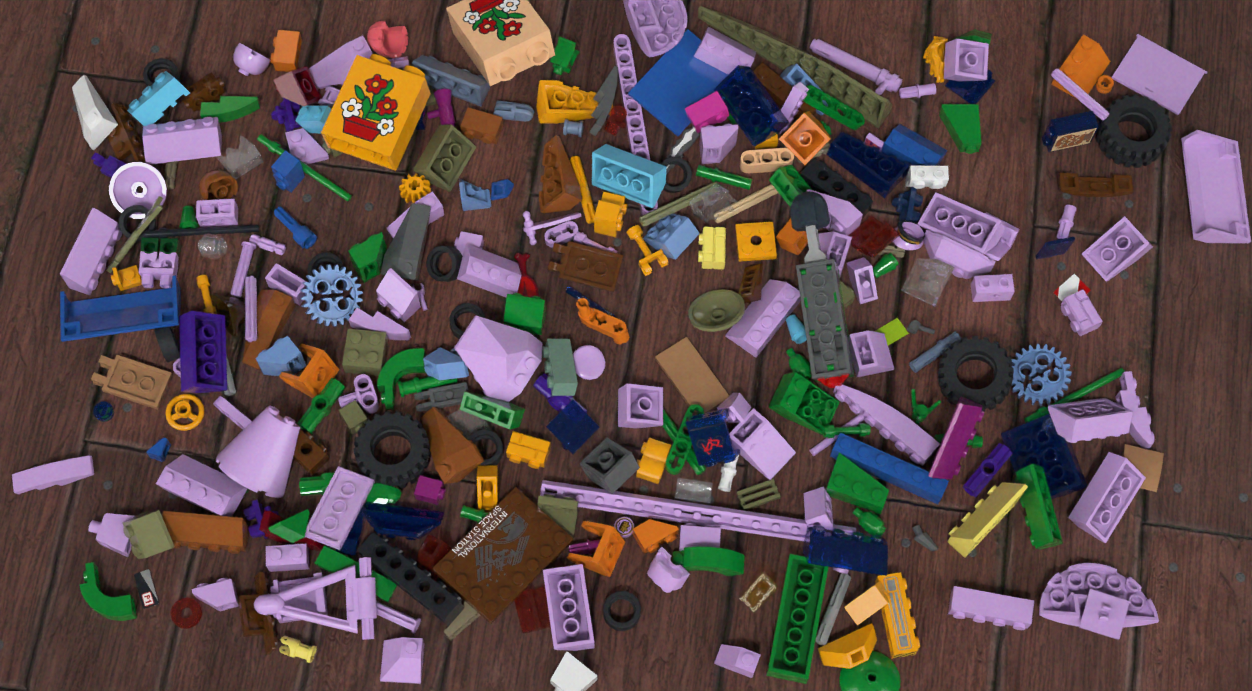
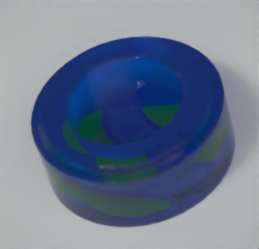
M99 402L95 405L93 414L97 420L107 422L114 416V408L108 402Z

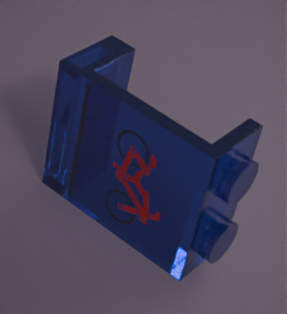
M727 408L691 416L686 421L699 466L706 465V467H711L721 461L730 463L735 461V458L740 454V449L734 450L725 422L729 417Z

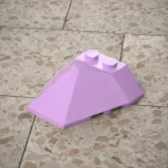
M474 316L454 347L466 367L473 373L476 382H479L484 390V394L487 397L506 402L511 401L523 391L542 360V342L532 334L479 316Z

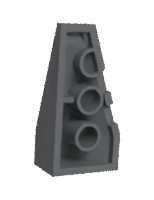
M412 203L384 255L382 275H386L387 271L391 268L401 278L419 281L431 206Z

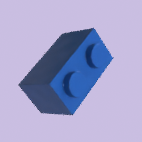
M284 151L271 166L276 185L280 189H286L291 193L305 177L300 160L287 151Z

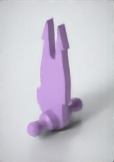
M525 211L523 213L525 218L523 230L530 239L529 243L535 245L537 243L535 239L536 229L579 218L581 213L576 212L533 223V220L530 219V212Z

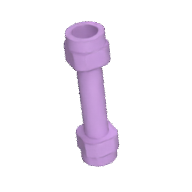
M579 231L574 237L573 242L618 254V251L614 248H606L588 239L586 234Z

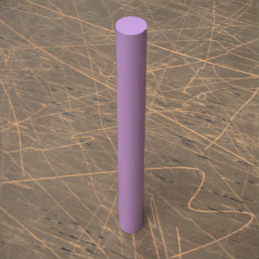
M865 411L842 427L857 426L864 421L865 417L863 414ZM835 435L834 438H825L809 451L813 456L817 455L835 442L839 435Z

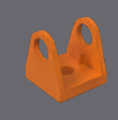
M300 344L299 350L311 358L310 362L299 377L285 372H281L279 377L290 386L314 398L320 394L329 380L334 378L340 369L324 350Z
M583 521L581 526L585 530L602 538L593 557L569 553L567 558L577 565L583 564L584 568L611 577L625 541L613 526Z

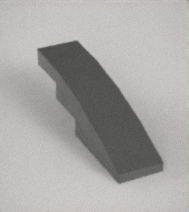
M617 66L613 67L593 100L599 103L591 115L597 119L589 132L594 136L602 128L614 101L618 77Z

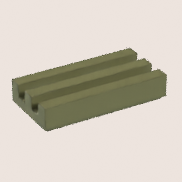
M774 479L737 491L743 511L780 499L781 497L777 486H775ZM771 486V488L760 491L758 493L746 497H742L743 495ZM772 492L774 493V495L752 502L747 505L745 504V502L749 500L761 497Z

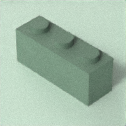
M547 339L546 346L542 348V357L546 359L545 373H548L547 387L551 389L552 396H575L578 382L570 339Z

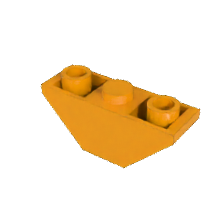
M871 623L818 648L822 664L824 666L850 669L869 660L877 642L874 626Z

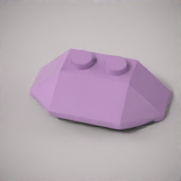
M926 230L923 243L931 263L935 264L937 268L952 272L954 276L964 279L992 271L996 261L948 237Z

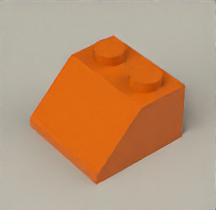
M807 111L801 115L779 140L806 165L831 140V137L813 114Z

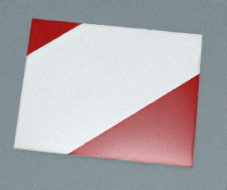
M1074 274L1053 293L1063 301L1065 297L1084 290L1086 294L1091 290Z

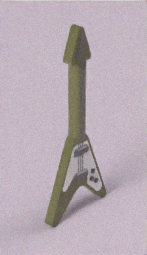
M158 196L142 222L139 223L137 229L116 254L108 266L107 272L111 273L113 271L112 268L122 261L141 233L162 210L163 207L160 203L163 198L161 196Z

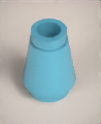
M796 315L787 317L786 322L792 341H795L797 344L805 342L807 340L805 326Z

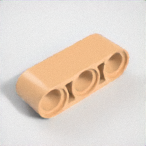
M788 148L748 150L741 155L740 170L748 174L776 172L780 167L793 165L794 154ZM781 158H787V159H789V160H788V161H784V160H782ZM763 159H768L771 162H764ZM749 160V161H751L752 163H751V164H747V163H745L744 161Z

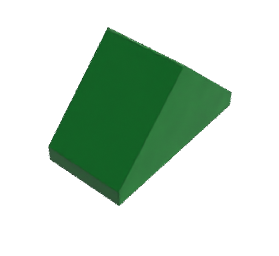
M308 509L268 529L271 533L294 543L305 537L310 512Z

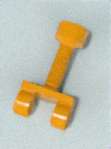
M635 225L627 231V235L631 240L635 239L645 255V258L639 260L638 265L643 274L647 276L652 273L649 265L650 262L657 259L659 265L664 267L668 265V259L663 254L662 249L653 254L651 253L641 236L643 234L641 227Z

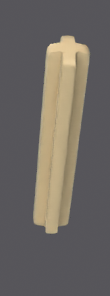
M771 184L715 212L713 218L716 223H720L777 194L778 191Z

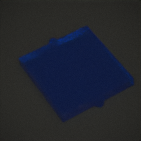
M1075 237L1060 238L1046 242L1035 256L1036 260L1065 254L1075 241Z

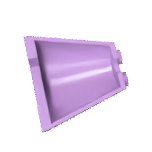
M268 406L217 455L216 462H220L219 468L227 476L254 492L265 491V495L269 497L281 498L285 493L300 427L295 424V420L288 416L281 417L279 415L280 411L277 408Z

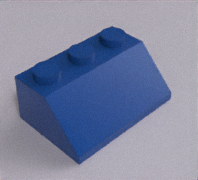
M899 124L892 130L884 142L881 153L910 168V166H938L948 150Z

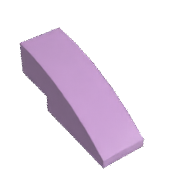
M357 308L348 319L352 328L356 330L386 332L389 340H409L411 338L408 329L378 311L372 317Z

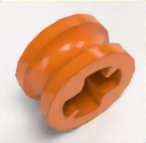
M1108 75L1099 77L1096 83L1097 91L1102 94L1109 93L1114 85L1113 79ZM1102 82H1106V84H1108V86H1107V87H1104V84H1103V85H1101V84H1102Z

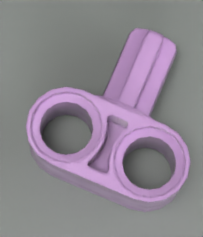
M360 374L354 380L355 392L338 398L340 407L343 408L356 400L362 406L365 413L374 414L379 409V402L372 381L368 375ZM362 383H368L366 388L359 387ZM368 400L374 401L370 406L365 405Z

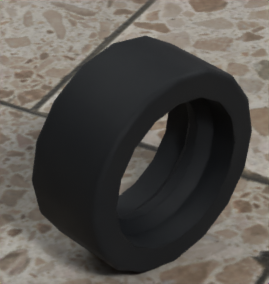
M154 59L144 68L143 78L146 86L153 84L151 76L154 72L161 69L170 70L172 76L180 82L177 67L168 59Z
M670 157L660 163L666 167L676 164L684 171L682 183L676 186L666 183L663 188L664 191L677 193L689 185L692 171L685 160L680 157Z
M133 205L127 207L121 213L119 227L127 238L132 235L126 226L128 217L136 212L146 215L149 209L141 205ZM155 218L151 221L147 230L156 229ZM143 233L136 242H141V238H144Z
M451 246L435 247L427 257V271L431 278L436 281H454L458 277L463 256L458 249ZM443 253H448L452 260V268L447 275H442L438 267L439 258Z
M321 253L311 259L307 271L308 275L314 276L312 270H316L323 263L338 265L339 270L343 267V263L338 256L332 253ZM342 280L337 281L336 288L341 285ZM321 281L318 283L317 288L324 290L325 284Z
M463 303L456 306L449 317L450 329L459 340L464 331L457 327L456 321L460 315L473 313L476 316L485 318L483 310L475 304Z
M171 326L155 328L154 332L166 362L179 359L180 349Z
M479 430L473 433L468 440H471L474 444L481 439H490L496 445L494 456L484 460L479 466L497 465L503 457L501 438L491 430Z
M617 591L605 600L603 617L612 629L627 631L638 623L641 617V605L632 593ZM626 600L632 604L634 614L629 621L617 622L612 618L610 608L615 601Z

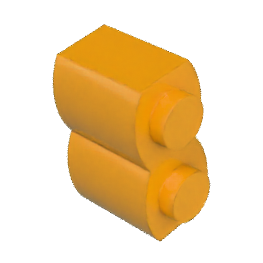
M649 438L647 443L644 442L640 451L643 456L641 460L637 459L640 468L637 470L636 477L659 484L671 445Z

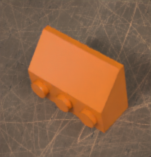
M1083 34L1059 70L1089 94L1111 61L1099 43ZM1053 79L1052 85L1076 98L1059 82Z

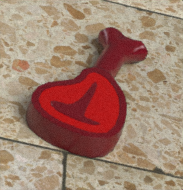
M517 252L514 255V259L518 261L521 272L517 293L522 294L524 297H539L536 283L527 275L526 261L530 258V254L522 255Z

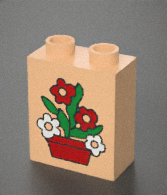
M462 0L446 8L453 34L490 86L501 81H508L517 73L534 65H542L549 58L555 56L550 30L528 0Z

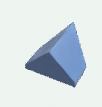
M459 178L463 211L491 207L490 191L488 189L483 190L481 187H477Z

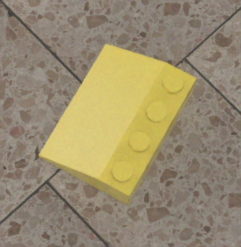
M1002 482L998 487L994 485L987 493L989 497L986 500L981 499L974 506L976 510L973 514L968 512L961 520L963 524L960 527L955 526L950 531L949 535L951 537L948 543L966 558L1017 504L1028 486L1026 484Z

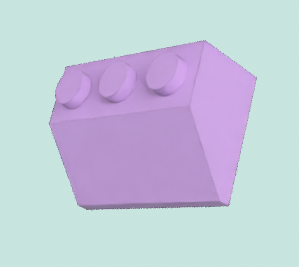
M708 27L694 57L742 82L755 59L756 51Z
M466 244L457 279L507 297V294L518 292L521 272L518 263Z

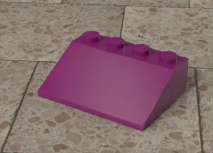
M962 396L960 397L930 466L929 477L952 480L953 475H958L962 466L958 463L961 457H966L969 447L966 446L968 440H973L977 431L974 426L977 421L981 422L985 411H982L983 405Z

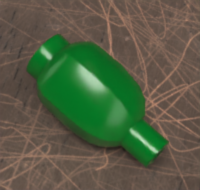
M793 348L788 349L786 353L790 357L789 366L792 372H797L807 380L811 378V366L807 359L801 354H796Z
M858 507L853 511V514L858 517L860 526L870 535L881 537L886 531L883 520L869 511L863 512Z

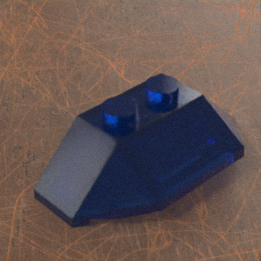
M366 502L362 509V515L378 534L386 535L390 538L403 537L408 540H420L441 525L444 517V512L371 502Z

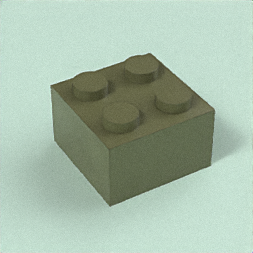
M348 329L342 363L345 373L379 376L386 360L388 347L386 332Z

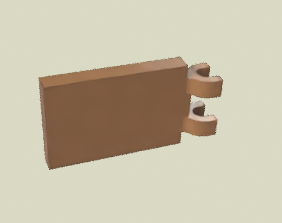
M101 355L98 361L101 364L100 366L109 370L106 377L94 372L91 378L93 384L103 386L102 391L158 410L171 380V372L116 355L115 360Z

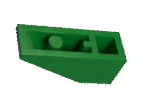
M464 391L459 410L504 428L514 429L520 427L525 408L499 399Z

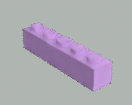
M801 82L793 86L774 122L780 134L790 128L789 125L793 122V117L798 113V108L803 104L802 101L807 96L809 89Z

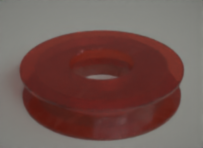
M182 598L172 606L170 612L171 619L180 628H192L200 621L202 609L194 599ZM183 609H191L192 614L189 618L181 617Z

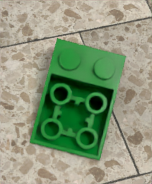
M797 372L783 375L768 407L782 417L823 435V426L830 424L840 402Z

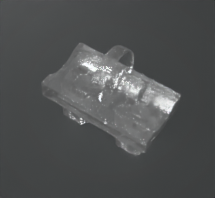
M678 478L675 498L710 503L713 483L697 481L696 479Z

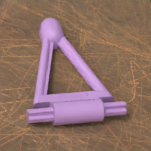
M359 558L360 578H356L355 565L277 594L260 595L254 601V608L262 615L281 614L357 634V620H361L362 640L374 639V619L377 618L376 585L375 577H372L371 558ZM344 579L346 581L347 620L285 605L287 600Z

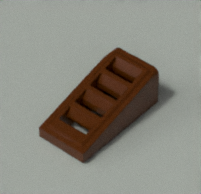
M762 264L745 267L739 289V295L743 298L744 303L761 300Z

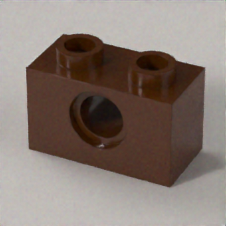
M299 430L293 459L314 476L329 461L328 450L322 444L317 445L313 442L314 438L307 431L303 433ZM304 449H312L309 454H303Z

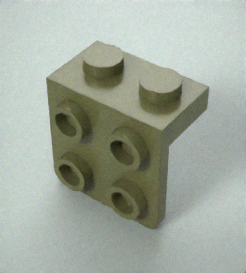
M551 494L539 496L538 507L574 538L578 501L571 497L555 498Z

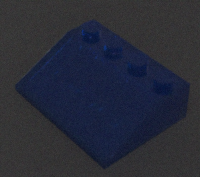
M1050 414L1001 433L1004 444L1013 453L1010 460L1015 474L1018 470L1031 464L1043 467L1052 499L1087 488L1088 485L1071 442H1067L1064 437L1057 434Z

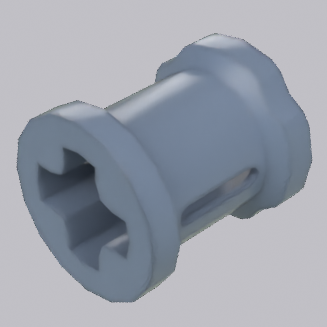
M565 119L563 135L573 134L582 137L584 121L573 122Z

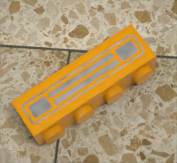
M901 572L877 576L875 584L881 581L891 597L889 603L881 608L891 659L915 655L918 648H920L918 636L915 637L913 630L916 628L914 617L910 616L911 601L909 597H906L905 590H907L906 579L902 578Z

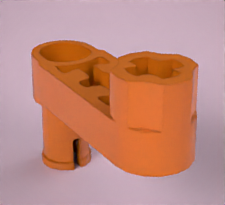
M581 298L576 302L579 318L587 327L612 337L616 344L626 343L630 337L625 322L595 308H591L588 300L585 298Z

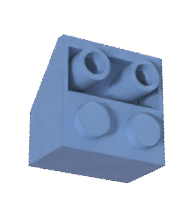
M670 214L660 219L654 227L650 228L643 239L657 251L662 249L666 257L676 260L700 233L688 217Z
M288 336L278 339L271 348L263 350L256 358L264 375L279 376L281 372L295 375L306 367L301 352Z

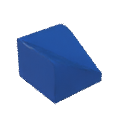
M167 438L159 439L146 453L150 458L164 462L171 444Z

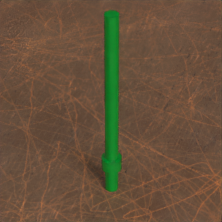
M262 134L257 138V141L268 147V150L273 154L277 153L281 156L285 151L281 148L280 144L275 141L272 142ZM300 161L303 172L349 202L352 195Z
M1120 368L1051 405L1073 402L1121 377L1125 370ZM1043 406L1037 409L1035 413L1024 418L1026 424L1029 425L1039 419L1043 420L1049 417L1048 406Z

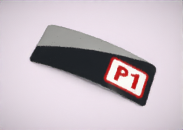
M150 570L134 574L143 608L146 609L158 605L159 602Z

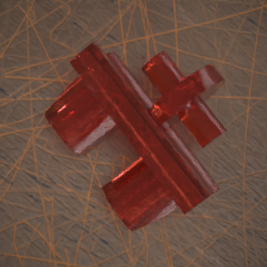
M623 106L613 107L611 116L608 114L606 118L607 122L603 130L614 136L617 135L620 127L624 129L626 126L623 120L627 116V111Z

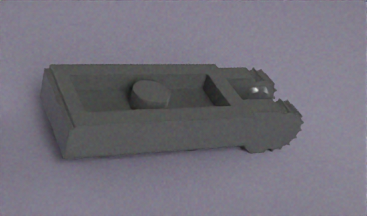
M467 382L432 388L429 391L414 394L415 400H425L429 397L431 402L417 405L416 410L421 412L428 411L432 407L439 409L460 405L464 391H468Z

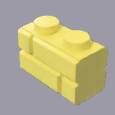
M703 227V233L699 234V245H702V251L698 252V262H702L703 269H724L726 228Z

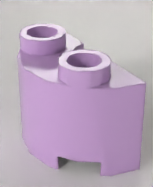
M661 547L650 563L647 574L664 592L670 593L672 590L682 588L690 574L681 565L673 564L670 560L671 555Z

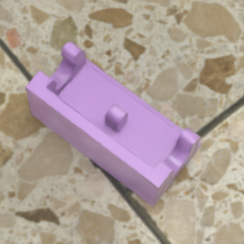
M821 487L804 493L806 523L813 524L814 522H819L820 524L813 526L815 531L827 527L832 528V500L825 488Z

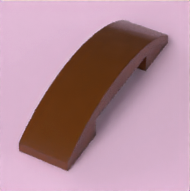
M1059 173L1060 191L1070 195L1114 197L1133 193L1132 175H1113L1112 178L1078 177V173Z

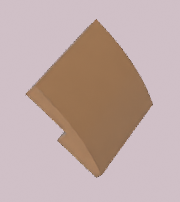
M1124 444L1122 457L1127 458L1146 477L1140 488L1157 492L1164 453Z

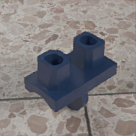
M911 187L908 192L899 194L898 198L892 200V205L896 207V212L900 213L899 221L906 220L916 223L920 220L921 213L913 209L914 206H921L923 196L917 194V189Z

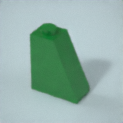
M942 104L939 116L958 150L968 154L979 152L981 146L979 104Z

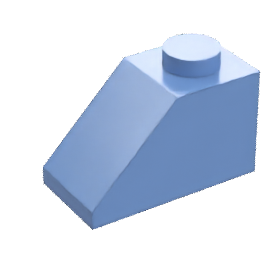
M441 347L423 358L426 374L438 380L469 376L468 367H466L461 357Z

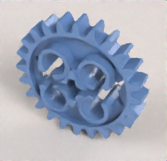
M327 264L326 270L323 266H319V272L312 270L314 276H306L309 282H302L306 289H300L301 292L305 293V296L300 297V299L306 301L301 306L308 307L305 313H312L311 320L318 318V324H321L324 320L325 326H329L330 321L332 326H336L337 321L343 325V319L345 318L349 321V315L354 313V308L360 309L357 302H361L362 299L358 298V295L363 292L357 291L361 284L354 283L357 277H350L352 271L345 273L346 267H342L339 270L338 265H334L332 270L331 265ZM338 280L343 281V290L348 291L352 287L349 294L353 300L349 297L343 298V296L332 297V299L320 298V300H324L327 304V308L324 311L319 309L320 301L314 300L310 304L313 296L309 291L316 294L320 293L321 295L343 293V291L336 288ZM322 281L325 284V289L319 292L317 285ZM340 299H344L346 303L343 309L338 307Z
M1037 344L1036 349L1029 345V351L1022 348V355L1019 353L1015 354L1017 360L1011 359L1012 365H1014L1012 366L1014 369L1012 386L1015 385L1012 392L1019 391L1017 398L1024 396L1025 403L1030 399L1032 400V405L1039 401V405L1042 406L1043 401L1050 405L1051 398L1056 402L1058 400L1057 395L1064 396L1062 390H1068L1066 384H1070L1071 379L1067 377L1071 376L1072 372L1066 371L1070 368V364H1064L1067 358H1060L1061 351L1055 354V347H1052L1049 351L1047 350V344H1045L1043 349H1040V345ZM1039 359H1045L1048 366H1051L1053 359H1055V366L1058 368H1054L1053 374L1058 377L1057 381H1050L1048 379L1051 370H1047V365H1039L1037 362ZM1027 368L1031 371L1028 379H1032V385H1040L1042 387L1040 391H1034L1030 383L1024 391V385L1021 382L1025 381L1026 376L1021 373L1022 369ZM1036 372H1038L1039 374L1043 373V377H1036Z

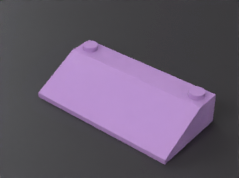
M1196 130L1181 138L1193 239L1205 243H1250L1251 237L1238 141Z

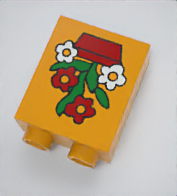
M371 54L369 59L356 55L321 131L328 148L396 171L431 94L426 78H424V72L409 65H406L403 70L392 67L388 59L377 54Z

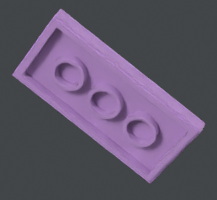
M338 466L307 525L305 537L341 550L375 483L374 479Z

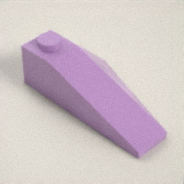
M361 36L332 52L310 67L309 71L318 89L337 84L343 85L356 55L369 59L373 53L365 38Z

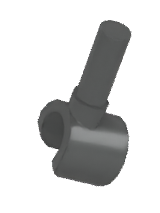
M913 320L907 327V331L912 334H916L918 330L930 334L935 333L934 329L922 326L917 320Z

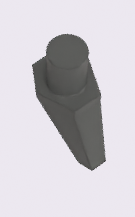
M919 525L912 528L916 535L915 541L930 551L939 549L927 532L923 533Z

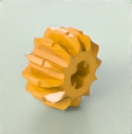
M417 173L414 174V177L408 174V179L402 178V184L399 186L400 196L405 198L406 203L410 201L415 203L431 193L430 182L425 180L424 175L418 177Z

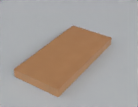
M687 337L655 356V360L687 405H700L704 409V415L717 408L729 397L726 390ZM694 411L695 416L698 415V411Z

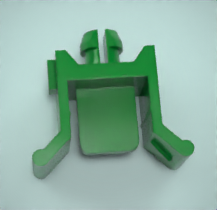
M561 36L558 38L554 51L555 56L550 60L553 63V72L557 75H562L563 72L570 74L576 57L580 54V51L575 49L576 42Z

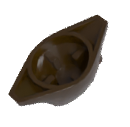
M213 293L212 300L217 313L225 315V328L233 337L236 336L238 327L245 322V303L235 298L234 295L224 297Z

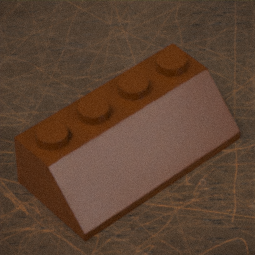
M163 511V520L175 546L174 548L188 546L192 550L208 548L209 551L220 552V549L228 550L229 553L239 554L240 551L246 552L249 527L243 518Z

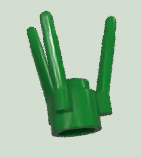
M912 389L911 407L913 408L912 418L915 420V423L923 422L928 414H931L941 403V400L927 408L924 404L916 403L915 389Z

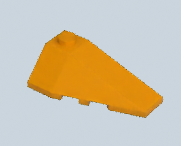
M540 80L536 106L539 123L557 124L564 123L565 119L577 121L594 118L591 115L599 104L593 100L596 92H585L579 90V87H569L557 80ZM613 104L611 106L608 116L615 114Z

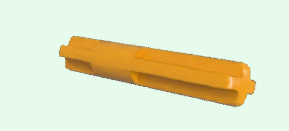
M573 156L570 158V164L580 185L581 204L588 224L594 223L595 209L580 157Z

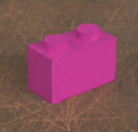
M718 91L685 108L686 115L697 134L701 132V128L721 123L730 116L728 108Z

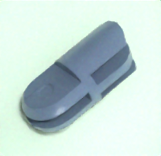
M497 100L493 115L503 117L505 120L526 122L532 120L534 110L527 104Z

